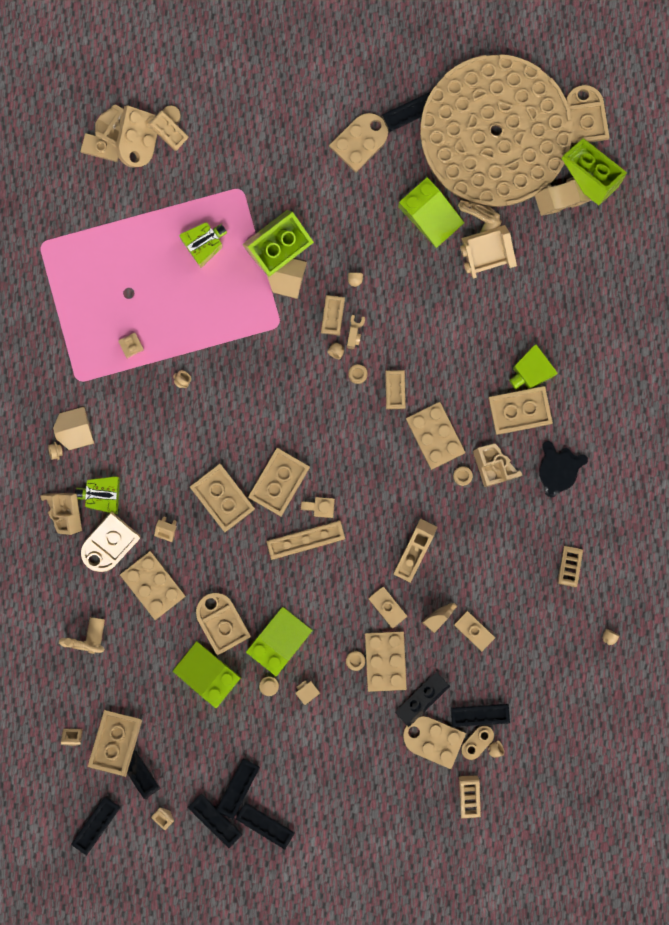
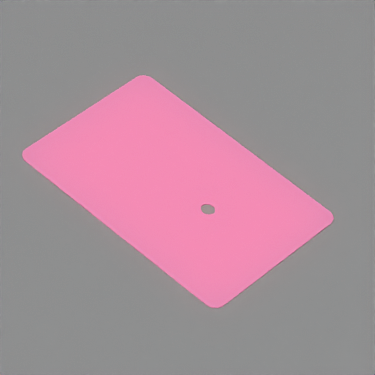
M228 190L53 238L42 243L41 254L73 373L77 380L82 382L259 334L278 327L280 318L268 277L242 245L256 234L247 200L242 190ZM206 222L211 229L222 224L227 231V234L219 238L223 247L200 268L181 241L179 235ZM126 288L134 290L133 298L127 299L124 297L123 292ZM136 333L144 351L127 359L118 341Z

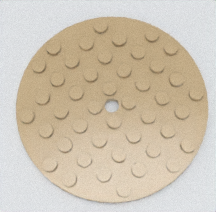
M484 55L455 66L433 88L422 114L421 144L432 173L450 192L461 199L489 207L510 206L534 197L538 192L542 191V187L552 183L565 164L561 158L571 147L572 118L568 103L561 89L541 68L529 61L514 56ZM493 126L501 128L502 132L499 136L491 133Z

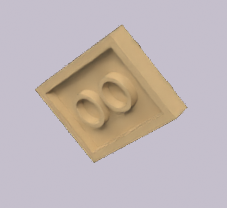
M545 386L488 398L496 435L553 424Z
M440 402L406 418L431 470L465 454Z
M276 448L248 498L282 517L310 467Z
M221 464L190 486L225 533L255 510Z
M151 551L120 574L154 620H157L186 597Z
M404 632L365 633L368 692L407 690Z
M104 710L88 767L126 777L142 720Z

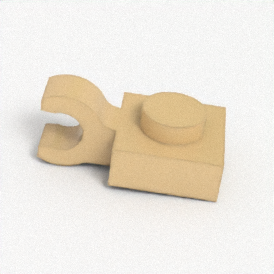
M355 315L351 316L348 349H355V345H359L361 334H358V329L364 325L365 317H362L360 323H355Z
M315 497V503L301 502V510L314 511V517L333 518L335 499Z

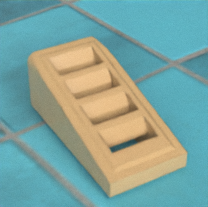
M564 546L557 584L577 587L583 549ZM567 552L578 554L577 558L567 556ZM566 560L575 561L576 565L566 564ZM565 567H566V568L575 569V572L572 573V572H568V571H564V570H565ZM563 576H572L573 580L564 579Z
M459 776L461 818L481 817L478 776ZM475 791V794H464V792ZM475 799V802H465V800ZM465 807H476V810L465 811Z

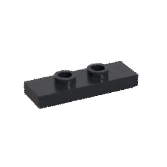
M431 92L382 114L381 117L388 132L390 133L421 118L424 106Z
M435 672L395 713L408 727L411 726L450 685Z
M509 704L450 708L452 727L510 723Z
M134 747L127 774L143 799H147L161 789V787Z
M242 758L215 811L233 820L260 767Z
M202 793L187 807L228 848L243 835L223 814L215 811L217 808Z
M105 796L71 845L87 856L121 806Z
M245 802L235 818L284 850L295 834L294 831Z

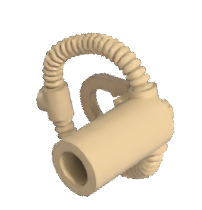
M463 200L458 204L462 212L471 214L485 222L480 232L500 227L502 223L500 215L489 206Z
M90 617L86 641L60 638L59 644L63 647L85 650L91 654L104 652L105 649L101 646L105 620Z

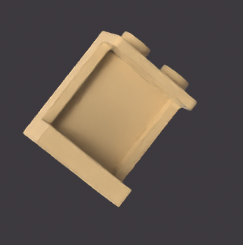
M505 225L461 238L463 244L460 246L463 257H466L467 261L464 263L466 273H470L473 279L477 278V272L507 264L509 268L517 266L511 235Z

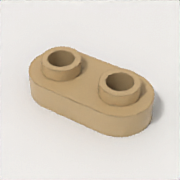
M479 726L463 743L461 747L462 755L469 760L478 758L494 739L492 729L488 726ZM486 732L488 737L482 739L481 733ZM471 746L475 748L472 754L468 753V748Z

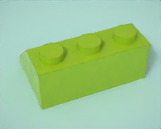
M286 210L242 245L257 265L270 277L314 242L294 213Z

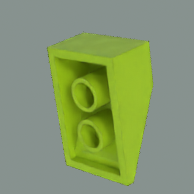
M584 138L561 158L582 192L597 205H600L619 188L627 174L624 169Z
M428 177L406 195L398 205L400 210L435 248L439 247L464 224L444 195Z
M282 607L246 653L273 675L277 676L313 630Z
M197 641L173 670L179 678L215 708H218L242 678Z

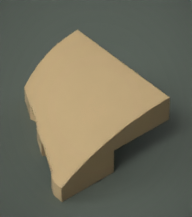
M496 444L479 447L473 451L484 487L522 476L521 471H517L512 466L511 460L501 453V449Z
M51 493L41 495L42 501L47 499L51 508L48 514L53 520L58 534L72 535L82 531L77 494Z
M455 603L445 605L431 613L421 623L435 633L453 613L457 605Z

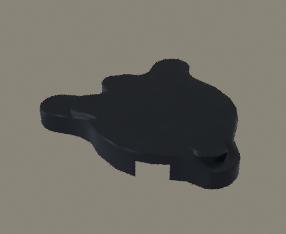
M546 441L542 444L544 459L539 468V477L545 488V495L552 498L559 492L569 489L575 483L577 473L583 465L587 464L588 457L583 454L576 456L567 447L563 448L561 453H557L553 443Z

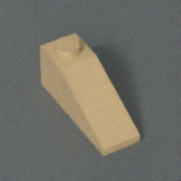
M422 519L419 520L394 575L411 583L435 535L437 526Z

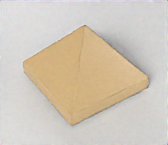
M63 729L61 744L68 746L80 745L83 730Z
M159 808L152 816V819L164 830L174 822L171 811Z

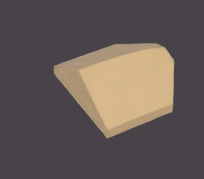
M113 105L109 110L102 113L95 123L96 136L115 147L124 111L123 108L117 105Z
M292 259L268 277L272 292L298 299L307 262Z
M85 407L59 413L53 429L56 439L68 450L94 444Z

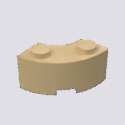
M574 177L567 179V183L554 187L546 185L542 187V191L535 195L541 216L560 212L567 207L574 208L591 201V199L582 192Z

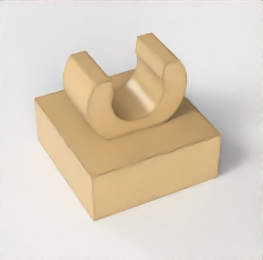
M136 333L118 341L127 359L144 351Z
M163 517L162 521L158 520L154 536L172 542L177 527L176 520L169 524L166 523L167 517Z

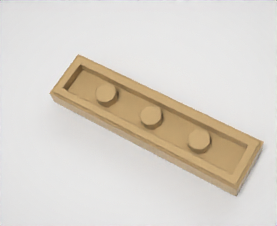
M337 521L266 542L271 560L345 540L341 522Z

